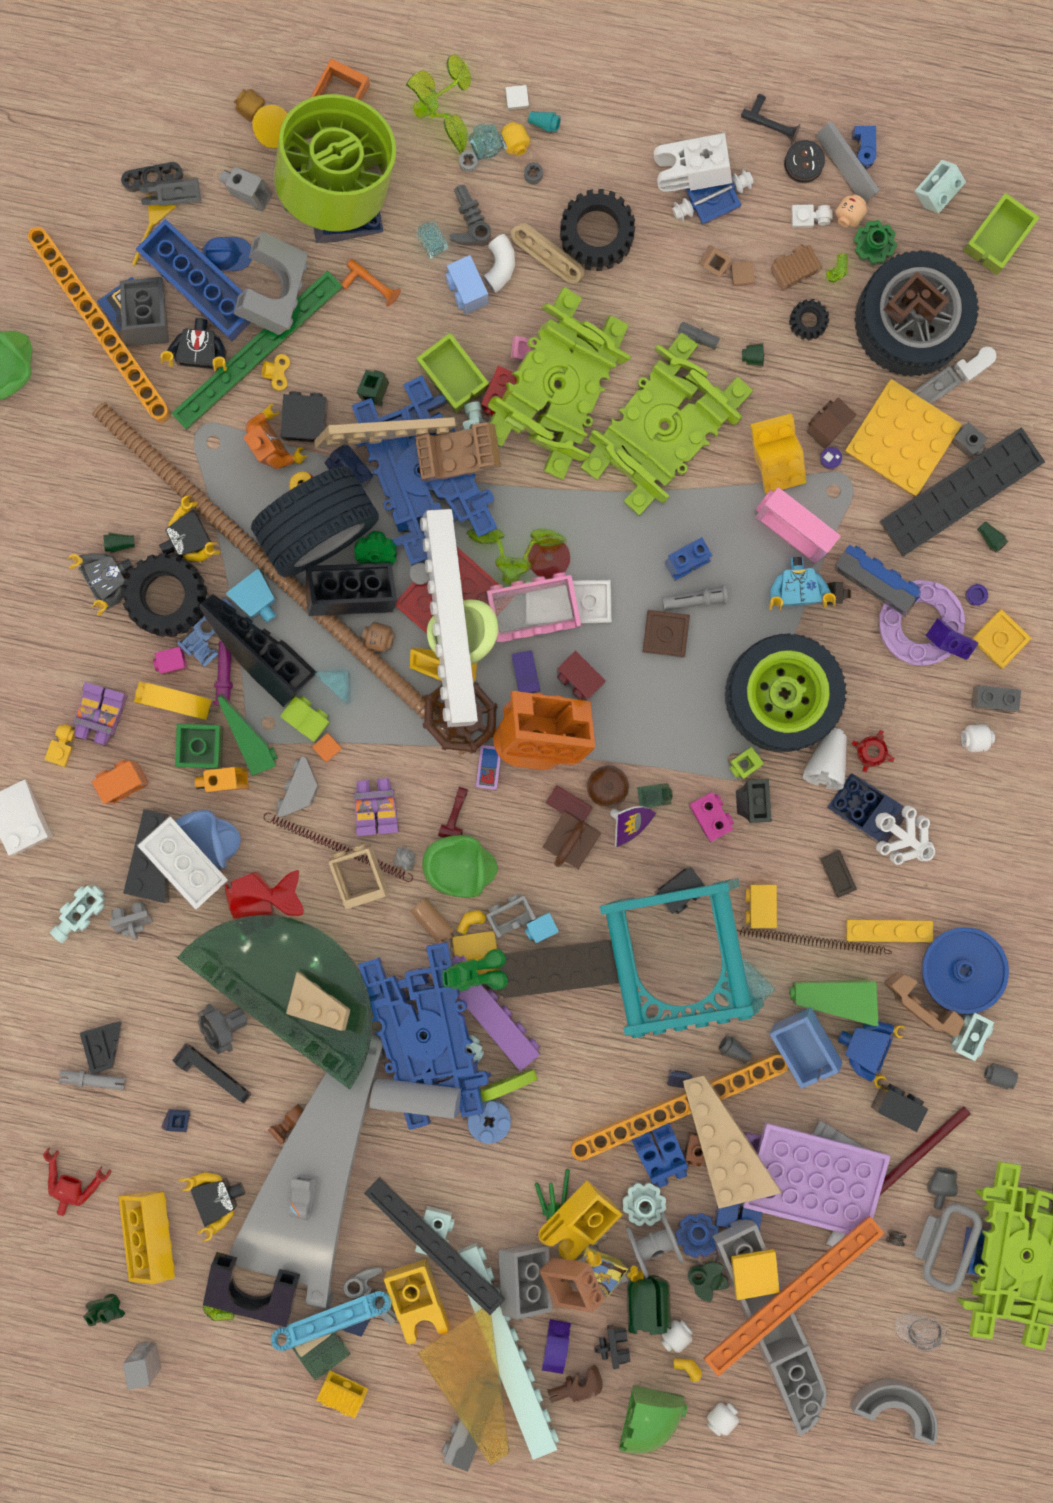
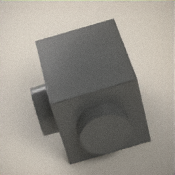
M968 422L956 434L951 443L970 458L974 454L978 456L985 449L984 442L988 438Z

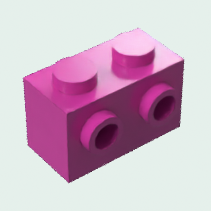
M710 792L688 804L709 842L733 830L731 825L734 822L730 814H725L721 806L724 804L718 794L714 795L713 792ZM705 803L710 804L709 810L705 809ZM717 821L721 824L719 829L715 827Z

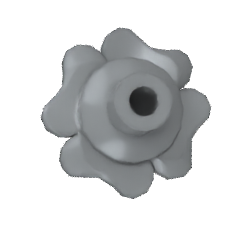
M405 846L397 848L396 859L393 860L396 867L402 866L405 871L408 869L412 870L414 868L413 864H415V854Z

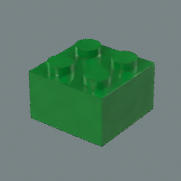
M177 724L175 767L222 769L223 726Z

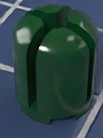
M649 1275L647 1279L644 1276V1279H639L636 1282L630 1280L628 1282L627 1313L628 1331L630 1333L637 1334V1330H641L643 1332H650V1335L667 1333V1328L671 1329L670 1285L664 1278Z

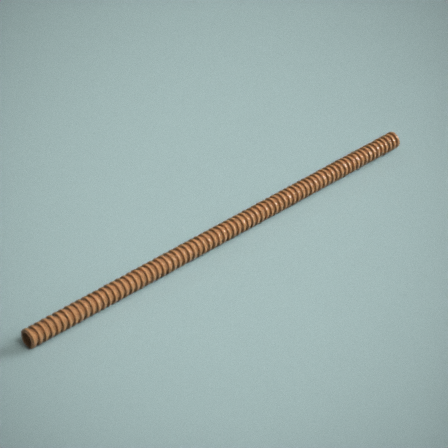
M106 402L97 406L93 412L94 418H98L100 423L103 422V426L108 427L107 430L113 431L112 434L117 436L119 441L122 440L124 445L127 444V448L132 449L133 454L137 453V457L142 458L141 461L147 463L148 467H152L151 470L153 472L156 471V475L161 476L163 481L166 480V484L171 485V489H176L175 492L181 494V498L192 495L190 503L196 501L198 503L195 511L200 512L202 517L205 516V520L210 521V525H215L214 528L220 530L219 533L221 535L224 534L226 539L229 538V542L231 544L234 543V547L239 548L241 553L244 552L245 557H249L250 561H254L253 564L255 566L258 565V569L260 571L263 570L265 575L268 574V578L270 580L273 579L274 584L278 583V587L283 588V592H287L289 597H293V601H297L299 607L302 606L304 611H308L306 586L302 587V583H298L296 577L280 576L262 547L258 546L259 543L257 541L254 542L252 537L249 538V534L247 532L244 533V529L239 528L237 523L234 524V520L229 519V515H224L225 512L219 510L220 507L218 505L215 506L213 501L210 502V498L208 496L205 497L204 492L200 493V489L198 487L195 488L194 483H190L189 479H185L186 476L180 474L181 471L179 469L176 470L174 465L171 466V462L169 460L166 461V457H161V453L156 452L157 449L151 447L150 443H146L147 440L142 438L141 434H137L135 429L132 430V426L127 425V421H122L123 418L117 416L118 413L116 411L113 412V409L108 407ZM337 615L312 617L313 620H318V624H322L323 629L326 628L328 633H332V637H336L338 643L342 642L341 645L343 647L346 646V650L352 652L351 655H356V659L361 660L362 665L365 664L367 669H371V673H375L377 679L381 678V682H385V686L391 688L390 691H395V695L397 697L400 696L401 701L404 700L407 706L410 705V709H414L416 715L420 714L421 719L425 717V696L420 695L418 690L415 691V687L410 686L409 681L405 682V678L400 677V673H396L394 668H390V664H386L385 659H381L379 654L376 655L375 650L366 647L365 641H361L360 636L357 637L355 632H351V628H347L345 622L341 623V619L336 618ZM433 707V720H437L438 709ZM436 726L444 737L447 738L446 730L443 727ZM451 739V741L466 743L465 739ZM466 751L459 752L460 755H464L466 753Z

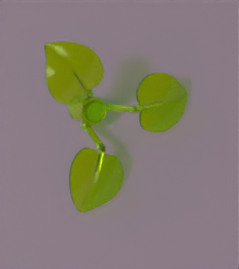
M453 54L447 59V70L454 80L450 85L436 93L433 77L427 71L421 70L412 75L406 86L412 89L420 99L413 103L414 114L420 119L430 115L431 119L445 117L446 119L443 122L445 131L461 154L464 152L468 139L467 128L463 120L456 114L450 116L449 113H435L438 109L437 98L453 88L456 84H458L461 90L468 89L471 84V74L467 64L459 55Z
M474 528L466 532L472 540L480 544H493L496 542L499 545L501 556L495 559V564L503 573L502 580L509 584L519 581L520 575L531 569V563L526 559L533 544L555 546L567 541V538L556 531L545 528L535 529L530 533V537L533 539H531L523 558H511L504 555L503 544L500 540L504 538V533L501 530L496 529L480 537L477 536Z

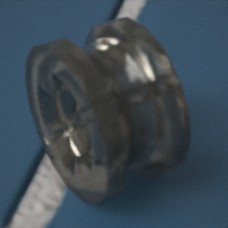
M888 1230L889 1237L886 1238V1242L905 1246L903 1240L907 1237L906 1234Z

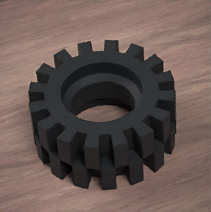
M805 299L802 303L799 302L790 315V329L795 332L794 335L796 337L798 335L801 336L802 340L805 338L808 341L812 340V338L817 339L824 333L829 323V312H826V306H821L820 301L814 302L815 299H810V301ZM811 312L815 314L817 324L814 327L803 325L801 317L804 313Z

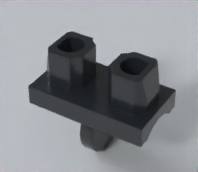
M607 1325L609 1343H606L605 1337H599L600 1344L594 1346V1352L601 1353L602 1360L608 1359L607 1352L611 1351L613 1369H620V1364L631 1362L629 1348L617 1350L616 1343L628 1341L626 1328H614L613 1325Z

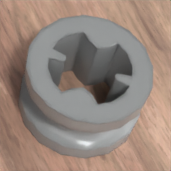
M469 150L461 153L459 157L460 168L465 172H473L478 166L477 155ZM466 157L468 159L470 157L473 158L471 166L469 164L467 166L464 165Z

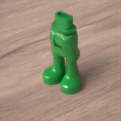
M493 949L488 951L479 960L469 959L448 967V970L442 972L444 987L467 991L471 987L486 984L494 990L504 989L508 984V979L503 971L493 970L478 974L477 970L496 969L504 966L506 961L505 954L500 949Z

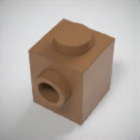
M709 245L698 264L721 277L729 269L732 258Z

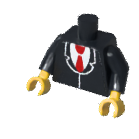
M195 318L194 329H183V332L177 335L168 349L161 353L160 360L161 364L164 361H169V367L173 366V359H175L178 366L212 369L215 372L218 370V367L222 366L224 371H226L227 351L221 339L216 337L213 331H207L208 320Z

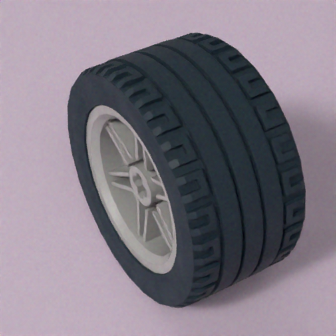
M927 250L904 252L902 255L898 254L895 258L892 257L889 261L884 262L867 282L856 305V317L854 318L856 322L855 329L857 330L856 335L859 337L858 341L861 343L862 349H865L866 355H869L870 359L874 360L882 369H887L890 373L902 374V376L909 375L910 377L926 375L947 365L966 345L975 330L974 326L977 324V311L979 310V306H977V292L974 290V284L968 278L966 271L964 272L962 267H959L951 258H946L942 254L932 253ZM917 271L950 300L930 323L923 316L917 315L915 309L900 324L883 310ZM928 326L934 327L933 333H929ZM906 331L913 332V336L908 337Z
M341 466L318 474L280 496L255 517L251 524V530L278 574L282 577H289L306 571V566L318 565L351 545L377 523L379 514L353 471L349 467Z

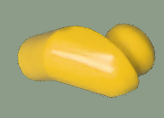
M480 910L467 912L463 915L456 930L465 935L471 924H483L486 921V915Z
M684 1358L673 1359V1369L685 1370L692 1382L700 1381L702 1371L694 1360Z

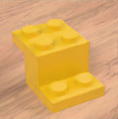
M792 413L750 424L754 458L761 471L765 494H768L770 490L775 492L778 487L783 490L805 484L806 474L803 449L795 434Z

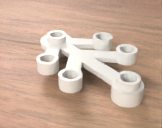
M909 805L905 806L902 810V816L906 818V832L895 824V818L888 813H880L875 819L876 826L884 832L891 831L900 838V840L890 843L882 840L876 846V850L882 855H887L893 851L890 854V861L896 865L914 858L920 861H929L935 855L934 845L928 838L930 820L923 815L918 816L915 820L917 811ZM915 825L920 829V842L915 839ZM908 846L914 848L913 850L904 853L898 851V849H902Z

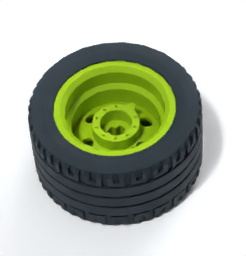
M798 634L773 635L753 644L733 664L725 686L726 709L736 730L753 745L773 752L797 751L812 746L824 739L839 722L846 702L845 676H843L842 668L840 669V664L835 660V656H832L831 652L824 645H820L818 641ZM783 669L785 674L778 676L776 671ZM798 676H803L805 678L803 684H800L797 681ZM763 682L769 686L765 691L760 688ZM781 689L789 694V696H786V700L782 696L779 697ZM804 696L809 699V703L807 705H804L801 702V699ZM768 703L773 707L770 712L764 709V706ZM786 711H791L793 713L791 719H787L785 717Z

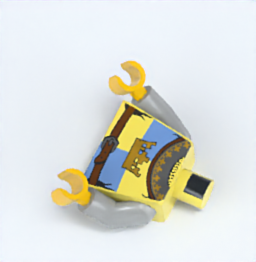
M589 1247L586 1248L583 1258L578 1260V1262L590 1263L605 1297L609 1296L613 1290L630 1280L636 1282L639 1279H644L643 1271H638V1267L632 1266L628 1270L620 1259Z

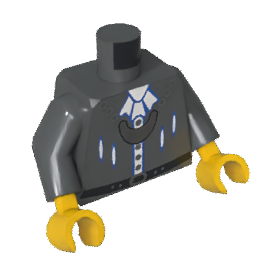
M89 553L79 556L72 554L66 559H72L75 564L69 566L70 569H75L78 565H81L79 569L96 598L91 608L99 607L101 609L97 612V616H101L105 609L108 610L121 602L122 591H125V586L123 585L126 579L125 574L131 568L135 569L129 558L119 564L114 557L100 553Z

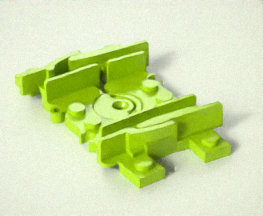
M566 287L561 289L553 305L545 303L541 308L558 319V321L555 322L550 318L546 323L542 324L537 337L527 340L528 347L533 348V350L526 353L518 370L511 373L517 378L516 384L506 383L507 390L502 399L497 396L493 397L488 404L489 409L496 412L489 423L495 424L498 447L503 446L511 430L520 433L524 429L530 434L528 441L550 451L543 472L560 480H564L572 458L577 461H583L590 456L589 453L573 446V443L581 445L584 437L588 435L584 432L583 427H590L593 424V419L587 416V414L593 411L600 392L605 391V388L600 386V379L609 380L608 373L610 369L616 368L617 364H623L631 358L630 355L619 349L628 324L611 315L607 317L602 331L587 321L580 323V321L572 316L582 298ZM556 380H559L561 383L559 388H556L554 385ZM549 402L545 414L538 415L536 422L532 420L536 412L542 410L546 403ZM551 431H556V432H558V435H557V438H556L555 441H551V440L553 439V437H554V436H553L554 432H551Z
M683 333L679 334L668 350L661 345H656L654 351L669 361V366L659 360L649 375L650 381L645 377L639 379L638 387L643 390H638L625 408L618 410L623 415L621 421H615L612 418V425L608 427L604 434L593 429L589 441L596 447L580 467L592 478L598 480L610 464L631 479L637 487L624 500V503L638 516L645 511L655 498L661 503H665L670 496L655 482L659 480L666 486L675 478V471L679 475H684L688 469L684 463L689 462L703 446H709L710 442L705 438L707 434H713L717 437L719 428L726 421L734 426L741 421L742 415L737 409L753 392L739 377L724 392L717 386L713 387L707 380L708 372L688 361L689 357L698 347V344ZM681 368L689 371V374L684 379L676 376ZM698 389L704 394L701 399L696 401V404L688 403L682 410L678 409L684 399L691 400ZM666 422L668 423L669 427L667 429H662L661 423Z
M997 1161L993 1188H976L975 1191L981 1199L987 1201V1204L983 1205V1209L989 1211V1215L984 1220L992 1224L989 1231H982L985 1236L981 1258L984 1265L977 1264L975 1266V1273L982 1277L978 1281L971 1280L970 1282L973 1285L972 1295L979 1296L977 1299L958 1297L957 1301L964 1309L973 1310L969 1330L970 1336L993 1340L996 1318H1006L1026 1323L1021 1341L1022 1345L1044 1351L1050 1330L1048 1323L1053 1324V1193L1028 1186L1027 1189L1018 1186L1021 1165ZM1050 1200L1052 1202L1051 1212L1049 1213L1045 1209L1039 1207V1205L1049 1209ZM1025 1215L1032 1218L1030 1230L1029 1222L1025 1219ZM1028 1251L1029 1257L1024 1259L1023 1253Z

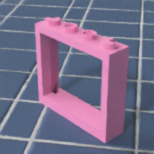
M779 487L775 492L770 490L756 509L759 513L755 518L814 564L821 560L841 537V535Z

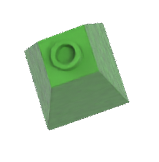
M871 979L793 982V987L789 988L790 1000H793L794 1004L798 1006L811 1007L813 1010L878 1026L877 982Z

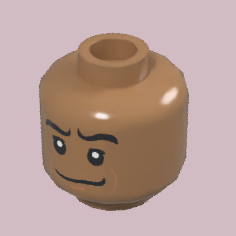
M373 622L369 627H365L362 635L366 647L379 652L391 649L395 638V633L392 632L390 626L378 622Z

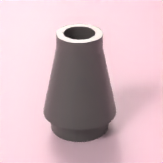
M725 1036L718 1048L723 1056L741 1061L744 1064L750 1060L752 1055L734 1037Z

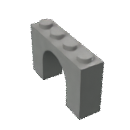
M265 232L256 236L253 239L249 258L268 266L278 275L282 285L281 296L279 299H270L247 288L238 295L234 314L278 335L289 330L293 322V318H291L292 312L298 303L296 299L297 293L303 284V281H301L302 274L305 272L308 264L306 262L308 253Z

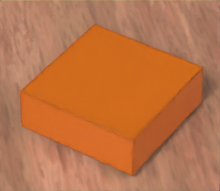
M329 733L312 746L325 762H328L342 749Z

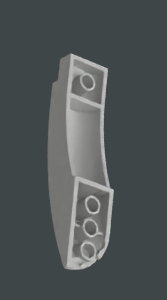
M752 1220L734 1221L729 1223L731 1228L712 1236L734 1292L731 1256L767 1250L759 1229ZM778 1278V1282H779V1292H780L781 1290H783V1287H782V1285H781V1283H780V1280H779V1278ZM778 1293L738 1300L746 1320ZM793 1312L760 1340L757 1345L797 1433L801 1436L809 1431L820 1419L819 1414L826 1404V1387L810 1346Z

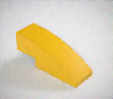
M411 648L409 668L442 681V678L439 679L438 677L440 659L436 657L433 650ZM477 663L471 665L473 682L476 681Z

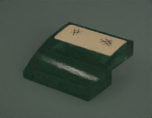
M335 1332L292 1348L314 1380L319 1379L351 1355L341 1337L337 1336Z

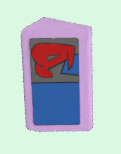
M481 746L476 787L497 790L501 758L494 746Z

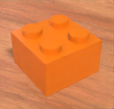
M126 759L114 765L115 769L104 770L96 774V779L91 781L103 804L113 805L149 785L138 762L126 761Z

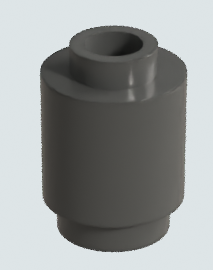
M992 1063L986 1067L984 1078H986L987 1084L1006 1090L1008 1088L1014 1089L1018 1073L1014 1072L1011 1068Z

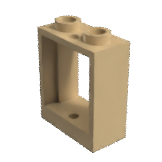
M365 843L358 844L352 847L353 850L345 852V850L333 853V857L328 861L345 909L386 897L389 892L372 844L365 846ZM367 854L378 887L351 895L339 862Z

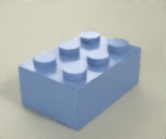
M811 1007L774 1023L769 1034L801 1089L818 1082L819 1078L823 1080L839 1073L843 1062Z

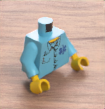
M803 557L790 558L791 570H784L781 575H778L770 588L771 601L769 610H772L773 605L778 606L779 611H781L783 606L820 604L822 599L824 608H827V602H832L833 606H836V597L830 592L827 583L821 575L815 572L814 568L804 569Z

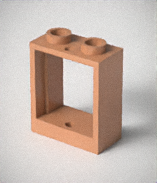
M552 1257L539 1270L551 1299L557 1307L593 1313L605 1300L590 1263ZM568 1280L575 1281L579 1292L572 1290Z

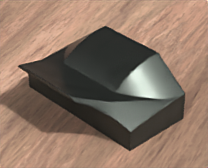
M769 779L747 780L745 785L736 791L737 814L745 817L749 823L772 822Z

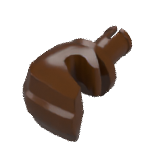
M594 1364L588 1368L585 1385L579 1383L580 1374L577 1372L574 1379L571 1376H567L564 1385L547 1389L548 1396H551L549 1398L551 1403L567 1397L572 1398L573 1402H579L600 1394L603 1388V1381L597 1366Z

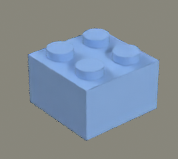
M470 255L447 265L446 282L450 291L455 290V302L459 310L463 309L467 315L489 304L488 292Z

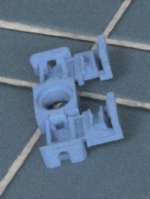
M225 597L222 598L224 602L235 608ZM203 615L192 626L194 630L181 642L179 640L177 642L188 655H192L190 652L192 650L194 652L193 655L205 667L218 655V652L215 649L211 650L207 646L209 644L207 640L215 631L213 629L210 632L202 631L201 624L207 620Z

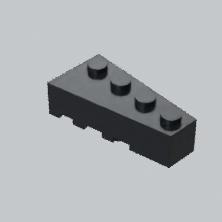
M143 809L124 894L169 903L168 879L137 847L143 839L169 817V814Z

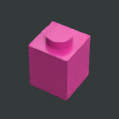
M180 646L155 653L156 658L153 659L155 670L159 671L162 675L188 669L184 650Z

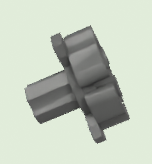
M208 1004L206 1009L198 1012L200 1031L202 1034H205L204 1038L209 1047L216 1051L217 1054L226 1050L228 1052L232 1051V1032L247 1025V1017L242 1009L238 1007L223 1015L218 1009H214L211 1004Z

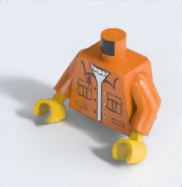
M270 404L262 413H259L247 422V434L243 438L260 463L271 466L274 469H280L292 465L294 462L301 464L308 455L303 456L300 454L304 450L303 447H298L293 455L289 454L270 424L266 422L279 414V411L277 413L271 411V407L274 404Z

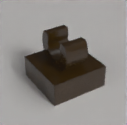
M844 582L827 583L830 592L836 597V605L843 604L845 598H851V590L843 589ZM827 602V605H833V603Z

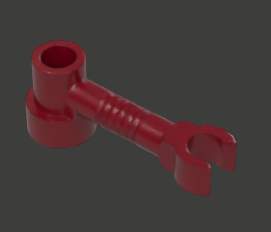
M459 786L452 812L449 816L450 818L447 825H441L438 833L439 837L445 838L463 834V829L455 825L468 789Z

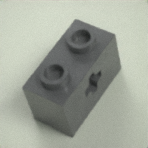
M981 685L973 687L971 708L1018 712L1020 709L1021 690Z

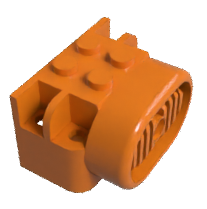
M511 691V701L507 702L503 709L504 719L500 722L493 737L494 748L499 757L514 767L550 770L559 764H578L595 749L591 701L563 698L560 695L548 696L542 693Z

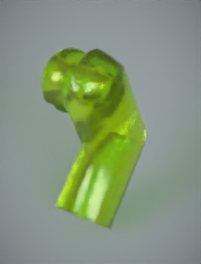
M847 254L837 255V266L832 270L829 269L826 273L828 281L838 282L847 274Z
M203 1305L204 1313L212 1321L234 1319L233 1313Z

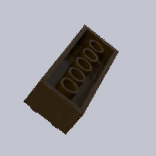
M611 939L504 953L506 961L504 966L499 968L500 971L507 975L508 979L507 986L502 989L503 998L619 983Z

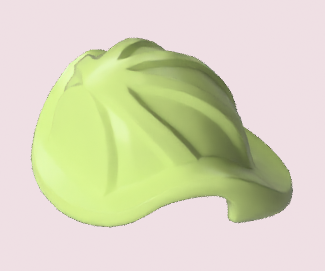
M470 599L464 600L463 604L470 662L472 665L484 658L493 648L498 636V621L489 605L479 600ZM433 616L428 623L427 639L435 653V645L438 643L437 636L433 634V623H435Z

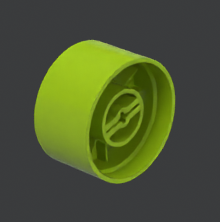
M325 94L302 101L287 114L280 129L274 169V185L280 201L295 218L317 229L346 231L368 223L379 213L386 200L396 158V142L393 132L379 112L356 98L338 94ZM313 137L310 144L305 140ZM378 165L382 175L366 172L365 170ZM301 167V171L296 172L295 168Z

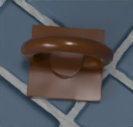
M565 810L544 843L543 848L557 856L554 861L556 867H561L564 862H567L579 870L601 835V832Z

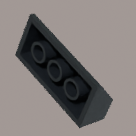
M391 562L306 566L308 616L393 612L397 597Z

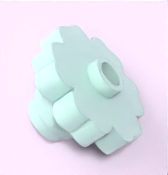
M636 1182L628 1188V1195L622 1199L623 1211L628 1213L629 1221L637 1226H642L644 1222L652 1226L655 1222L661 1220L660 1213L666 1210L665 1196L661 1195L660 1188L651 1182L645 1183L644 1186L640 1182ZM643 1201H648V1204L645 1207H642L640 1203Z

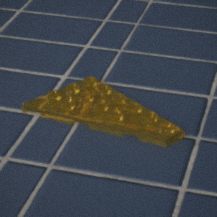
M482 1308L418 1352V1355L489 1464L493 1465L509 1454L510 1450L492 1315H489Z

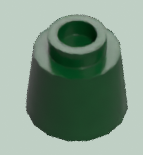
M764 343L747 345L746 349H742V362H746L747 365L764 367Z

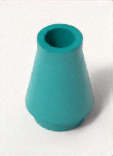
M531 111L528 118L529 124H533L549 133L557 132L561 122V116L557 115L556 112Z

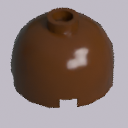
M606 765L599 767L588 778V796L600 807L611 808L618 806L628 795V778L622 770L615 766Z

